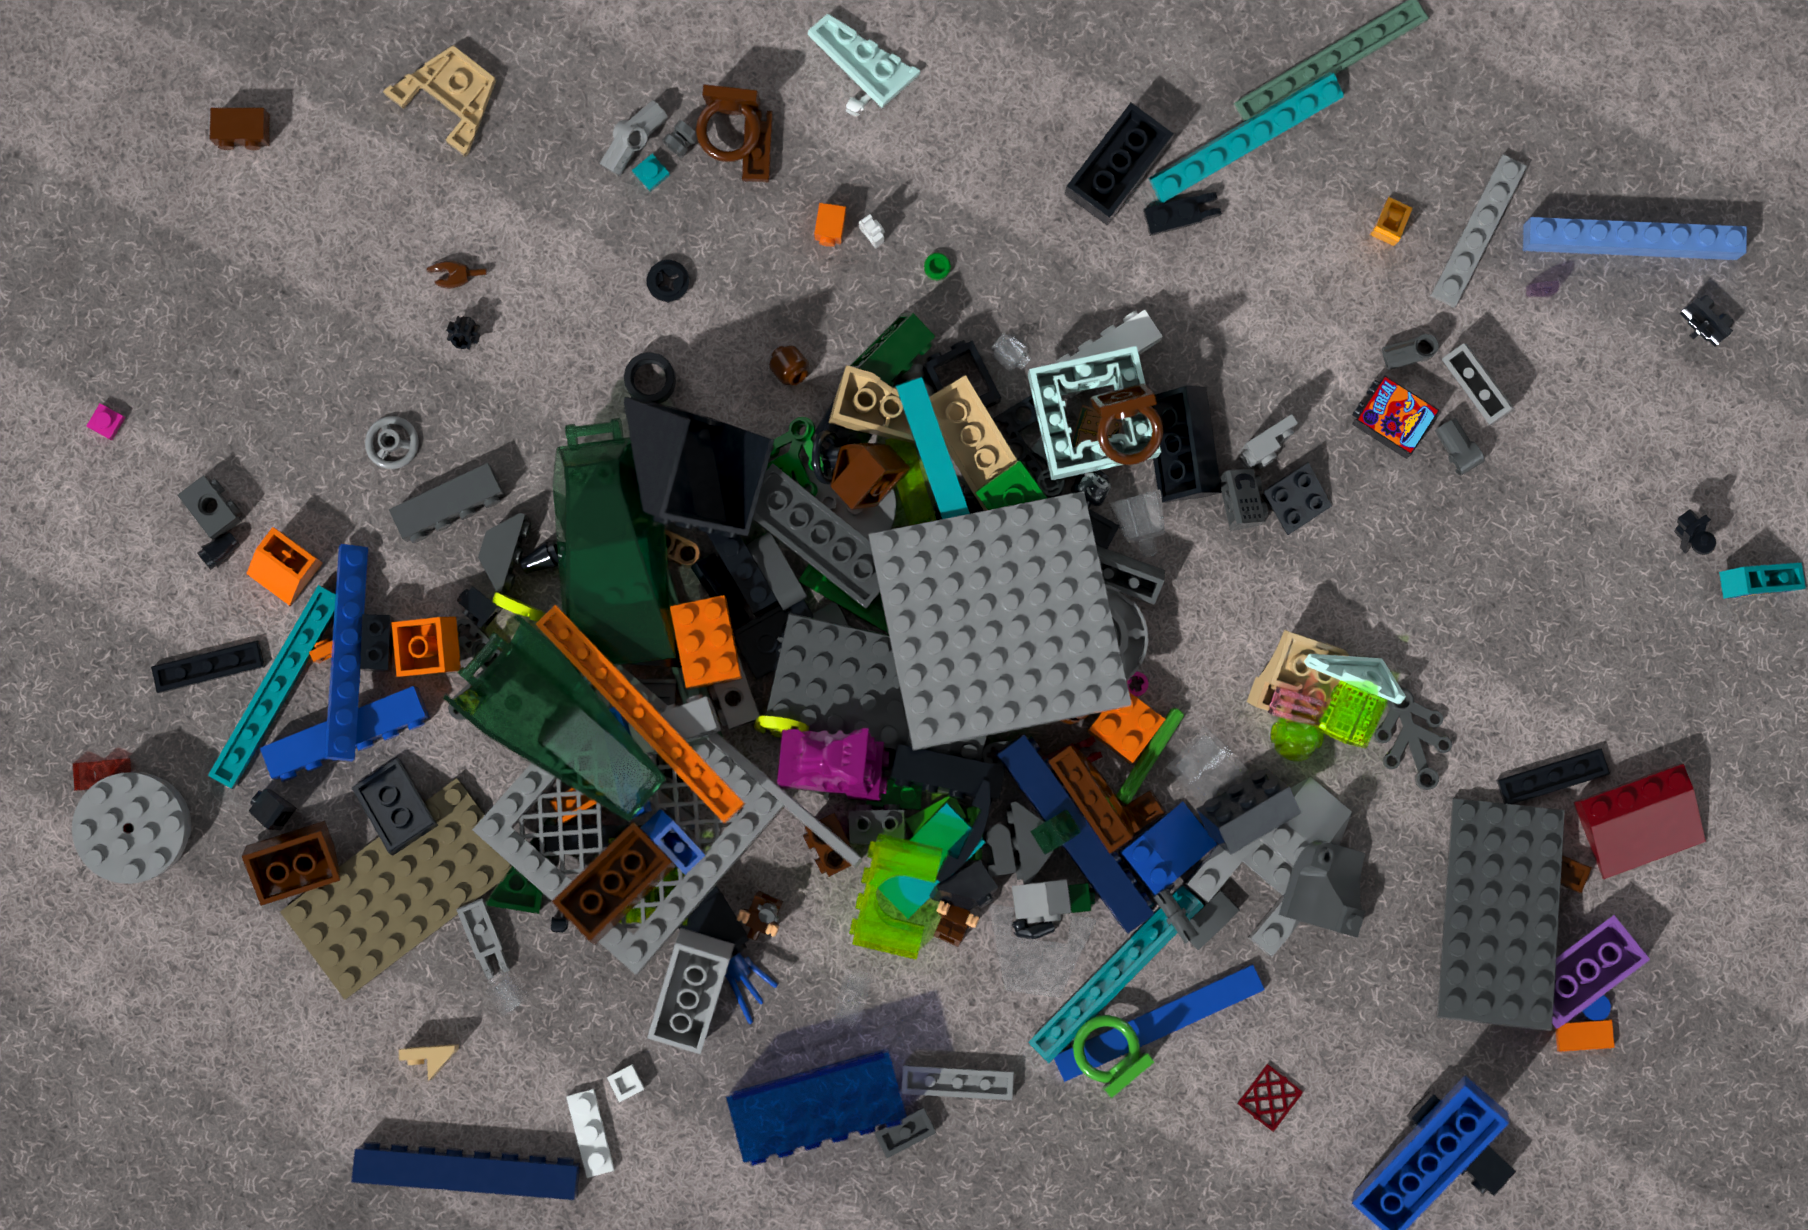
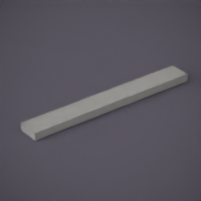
M717 732L705 736L709 742L782 803L790 813L855 869L862 862L861 857Z

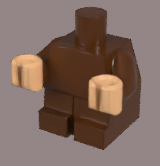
M758 890L750 909L740 910L736 918L737 921L740 922L741 920L742 923L746 924L745 926L750 927L747 937L757 941L760 933L768 935L770 933L772 934L771 936H776L779 924L775 921L771 923L761 922L759 918L760 910L757 907L759 904L762 906L765 903L775 904L779 913L784 901Z
M940 901L936 911L941 916V919L933 936L958 947L966 929L976 928L979 917H974V914H970V911Z

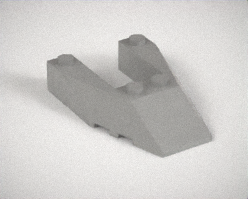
M1311 777L1306 778L1291 788L1301 814L1232 855L1217 844L1184 883L1203 901L1209 902L1243 862L1282 895L1247 937L1268 956H1273L1300 922L1279 915L1290 875L1299 854L1315 839L1340 845L1352 814L1351 810Z

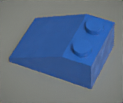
M1182 801L1119 853L1151 894L1156 896L1213 849L1217 843L1208 835L1202 824Z

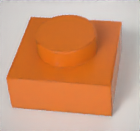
M328 638L314 645L316 649L309 652L313 662L321 663L332 657L333 640L330 641Z

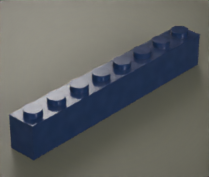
M1021 735L996 753L997 757L1045 823L1048 824L1050 830L1126 933H1130L1154 915V912L1151 910V907L1154 906L1153 902L1145 892L1140 894L1135 888L1138 882L1129 870L1124 872L1118 863L1122 860L1116 851L1108 852L1078 805H1075L1070 798L1071 795L1062 782L1059 783L1053 775L1056 772L1048 762L1049 760L1043 761L1037 753L1041 749L1032 736L1027 739L1025 735Z
M363 1142V1146H359L354 1150L351 1183L575 1200L578 1196L580 1163H574V1158L557 1157V1161H546V1156L530 1155L529 1159H519V1154L508 1152L502 1153V1157H493L490 1151L475 1150L474 1155L463 1154V1149L447 1148L446 1153L435 1152L436 1147L419 1146L418 1151L408 1150V1145L391 1144V1148H380L379 1142Z

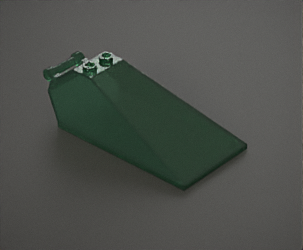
M612 418L611 422L581 426L568 424L565 426L568 445L557 447L553 475L562 611L613 665L676 658L673 620L670 610L671 596L665 525L654 521V515L643 511L630 437L623 438V427L620 418ZM613 433V439L578 444V437ZM566 657L567 671L578 670Z

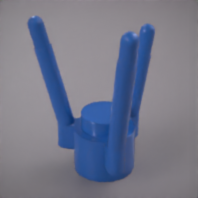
M739 953L729 960L725 977L734 991L747 1022L752 1024V1017L736 981L740 982L742 980L759 1004H763L764 1000L747 978L751 973L748 968L772 987L776 988L778 984L757 967L749 956L743 958Z

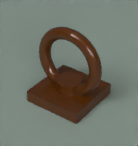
M703 84L702 96L707 106L701 112L696 125V135L701 148L710 157L723 162H734L745 158L754 150L760 137V123L754 111L760 110L761 99L758 91ZM717 111L730 115L743 114L748 120L750 128L749 137L746 143L739 149L722 151L710 142L707 135V125L711 116Z
M1144 383L1091 397L1093 408L1101 416L1097 430L1098 442L1101 450L1109 459L1119 464L1134 465L1146 461L1157 451L1163 437V426L1160 416L1151 407L1156 405L1155 395ZM1140 412L1148 418L1152 427V436L1149 443L1143 450L1134 454H1124L1117 451L1111 445L1108 437V430L1114 418H1129Z

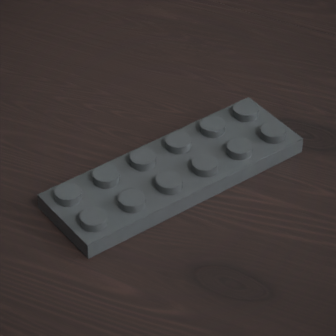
M772 463L765 472L753 519L867 609L880 593L870 541Z

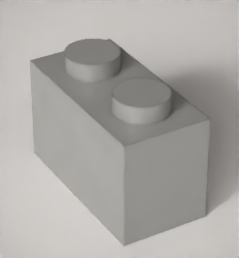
M1067 879L1012 886L1016 919L1027 918L1028 923L1061 920L1060 914L1071 913Z

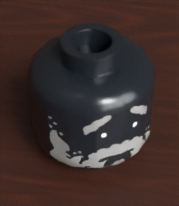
M1097 470L1079 474L1071 487V492L1078 493L1084 491L1087 507L1090 508L1091 505L1101 506L1112 486L1108 481L1109 476Z

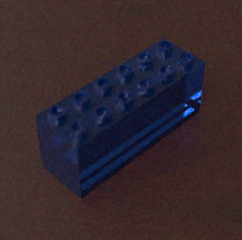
M889 1048L733 1091L726 1096L743 1163L750 1162L751 1166L767 1162L768 1156L777 1154L778 1158L793 1155L796 1148L803 1146L805 1151L821 1147L822 1141L831 1139L832 1143L841 1142L849 1139V1134L858 1131L860 1136L875 1132L878 1125L886 1124V1128L903 1124V1118H907Z

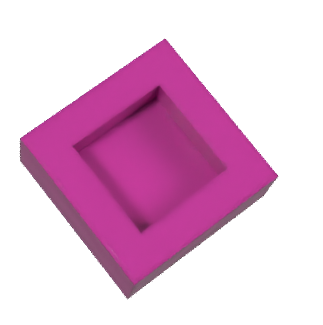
M99 403L86 427L113 440L126 417Z

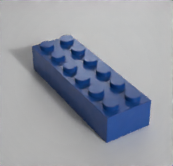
M1465 1075L1353 1192L1352 1204L1381 1230H1407L1509 1124V1112Z

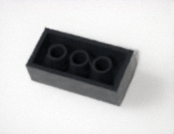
M1130 102L1067 184L1064 195L1108 226L1169 146L1174 133Z

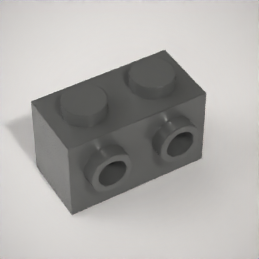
M884 804L883 810H873V805H856V810L849 811L850 844L907 843V810H900V804Z

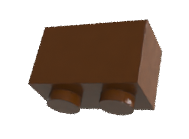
M210 108L209 139L219 149L234 150L235 146H245V149L261 150V146H269L270 114L265 108Z

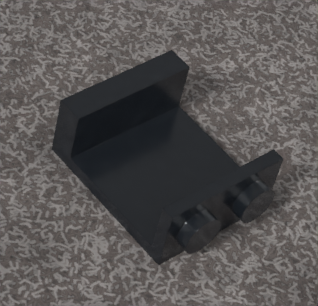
M717 884L679 927V930L681 928L734 944L733 956L747 948L745 943L750 940L740 922L737 921V917Z

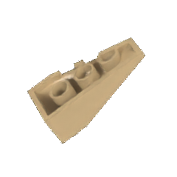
M846 365L834 400L829 423L916 444L897 389L880 380V377L874 373ZM936 416L942 433L944 421Z

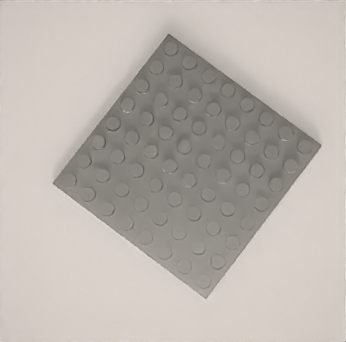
M1084 491L869 534L913 750L1132 705Z

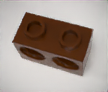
M835 813L819 820L852 849ZM807 826L805 827L807 833L803 834V837L809 849L815 848L819 858L815 859V862L821 874L827 872L828 876L831 877L852 866L845 859H843L841 865L837 867L831 866L828 862V855L834 850L825 842L819 841L816 838V834Z

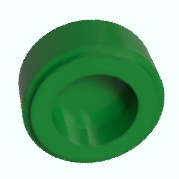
M933 253L926 258L924 272L928 278L940 281L945 279L950 273L951 264L948 257L944 254Z

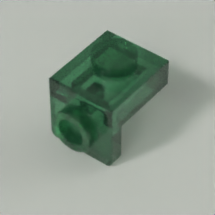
M1068 810L1062 811L1030 831L1044 855L1081 833Z

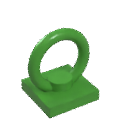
M1101 1015L1088 1020L1080 1027L1074 1039L1073 1053L1078 1067L1089 1078L1107 1083L1102 1088L1111 1098L1154 1063L1148 1053L1144 1052L1139 1056L1140 1044L1137 1034L1126 1021L1115 1016ZM1104 1026L1113 1027L1122 1032L1129 1046L1128 1055L1109 1071H1101L1094 1068L1088 1062L1084 1052V1045L1088 1035L1093 1030Z

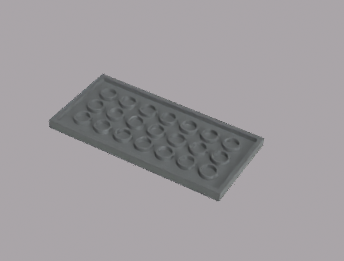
M789 613L766 716L799 721L809 726V731H828L832 735L836 734L838 730H842L844 734H851L853 730L869 728L871 737H875L877 742H884V747L896 749L898 744L912 747L889 635ZM986 736L923 749L980 761Z
M1453 798L1437 1018L1545 1031L1552 1030L1565 810Z

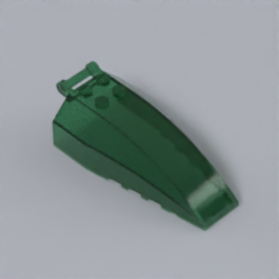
M516 614L514 619L520 625L511 642L508 644L493 632L488 637L490 639L472 661L465 668L462 667L457 672L472 686L455 699H452L447 694H445L443 699L493 741L630 822L667 778L566 656L520 615ZM500 647L503 651L478 679L475 678L473 675Z

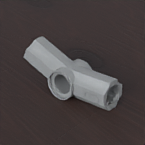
M652 100L629 121L621 120L615 125L613 129L614 140L600 162L602 166L618 176L622 174L633 153L642 149L646 145L647 137L667 120L665 111L658 103Z

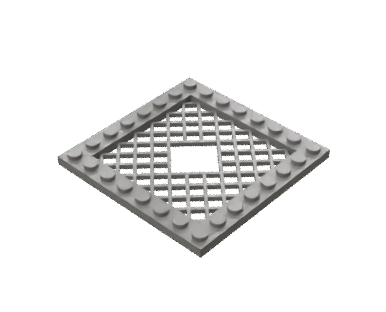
M620 664L616 667L659 713H661V708L668 706ZM598 690L589 697L472 829L551 900L557 897L572 882L567 874H579L585 869V853L599 852L600 855L607 848L603 847L601 801L596 803V809H578L572 812L562 811V797L576 796L578 808L582 806V795L596 794L597 797L604 792L618 793L616 781L615 788L600 789V775L614 774L613 769L599 770V756L609 755L608 750L598 751V736H605L604 731L598 732L602 728L599 713L612 708L613 705ZM705 737L688 743L746 804L739 814L737 812L728 821L731 824L720 835L719 823L724 822L715 813L714 819L699 820L698 805H706L703 800L698 801V795L694 791L693 801L679 802L678 788L689 786L686 782H677V773L673 769V783L658 785L657 770L671 769L669 764L657 765V754L652 755L653 766L641 767L642 771L653 770L654 785H647L646 788L647 790H654L655 813L661 808L674 807L675 823L679 827L695 825L696 840L692 841L700 850L701 844H713L704 853L706 856L684 878L683 872L678 868V881L664 882L662 879L655 886L659 887L660 902L645 903L644 897L634 907L641 908V923L627 924L625 915L622 918V924L618 922L599 941L601 945L635 975L642 971L784 807L782 803ZM593 738L594 751L581 752ZM594 756L595 770L580 772L579 757ZM575 759V772L562 773ZM595 775L596 790L581 791L580 776ZM576 777V791L562 792L561 778ZM556 780L557 793L544 794ZM673 788L674 803L659 804L658 789ZM557 798L558 812L543 813V799ZM538 800V814L525 815ZM694 806L695 821L680 822L679 807ZM597 814V828L583 829L582 815ZM565 815H577L578 830L563 831L562 817ZM558 817L559 832L544 833L543 818ZM539 818V833L525 834L524 819ZM518 822L520 826V834L513 829V827ZM714 824L715 838L700 840L699 825ZM598 833V848L584 849L583 834ZM578 835L579 849L564 851V836ZM559 836L560 851L545 852L544 837ZM540 838V852L526 839ZM579 854L580 869L565 870V855ZM560 856V869L546 857ZM677 885L671 891V893L666 898H664V886ZM645 907H657L646 920ZM630 928H639L634 935L628 930Z

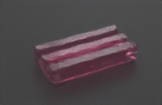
M1276 687L1268 713L1319 728V717H1323L1324 712H1322V709L1327 706L1328 702ZM1285 695L1316 704L1315 709L1281 700L1280 696ZM1277 705L1311 714L1312 717L1309 719L1276 708Z

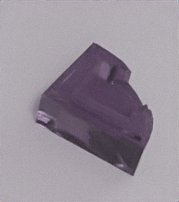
M1559 281L1540 282L1526 286V296L1552 297L1559 291Z

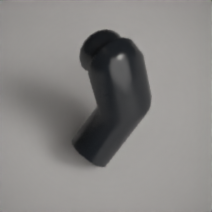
M1023 918L1012 923L1015 930L1013 933L1019 938L1038 939L1055 931L1052 921H1043L1033 926H1027V921Z

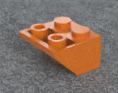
M272 527L256 548L246 574L291 606L323 562L287 535Z

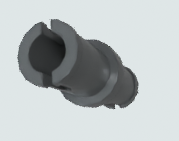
M1169 888L1154 897L1167 916L1166 921L1168 924L1172 923L1184 944L1199 935L1185 915L1187 911L1185 908L1181 909Z

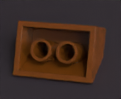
M325 821L247 845L241 856L261 906L341 880L335 845Z

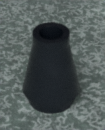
M229 532L225 536L201 546L202 549L197 554L211 570L214 567L218 568L240 544Z
M545 542L528 556L520 559L525 573L529 574L534 571L558 567V563L563 561V556L555 542Z

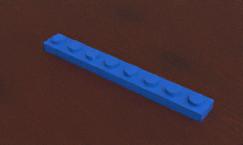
M341 544L339 546L325 759L355 760L361 670L362 614H364L368 561V547L348 544Z

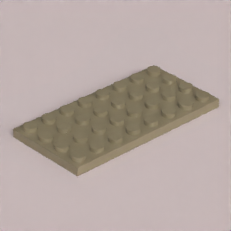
M458 778L425 801L439 826L393 856L388 853L380 837L376 838L339 866L340 881L306 891L280 911L344 1000H347L458 915L456 909L477 901L498 885L512 865L472 830L485 816V813Z

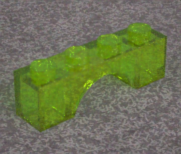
M892 438L886 439L885 444H889L910 467L896 484L908 526L937 521L926 490L914 443Z

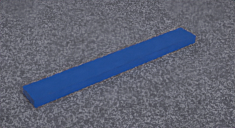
M1252 964L1138 1016L1127 1023L1134 1029L1140 1047L1265 989ZM1112 1028L1086 1040L1084 1052L1088 1062L1096 1068L1129 1053V1046L1124 1034L1118 1029ZM1073 1047L1060 1052L1054 1058L1064 1082L1083 1074L1075 1061Z

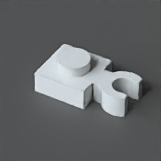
M869 214L859 221L860 230L875 248L884 243L883 233L885 231L876 219L873 221L872 216Z

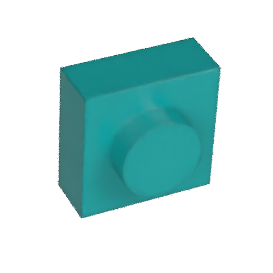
M650 154L632 170L633 174L649 192L670 176L667 169L653 154Z

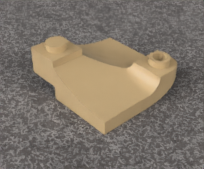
M1284 630L1268 665L1259 677L1256 676L1247 702L1257 708L1279 714L1285 718L1330 731L1347 683L1307 667L1304 660L1309 654L1349 655L1347 651L1340 647Z

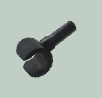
M562 912L561 917L551 918V930L553 932L562 933L567 930L568 919Z

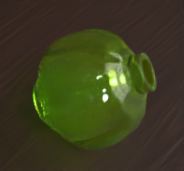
M1292 711L1293 715L1285 718L1281 716L1278 722L1273 723L1270 741L1275 744V750L1281 757L1289 761L1301 762L1310 758L1316 748H1321L1324 736L1322 732H1319L1318 724L1312 716L1307 713Z

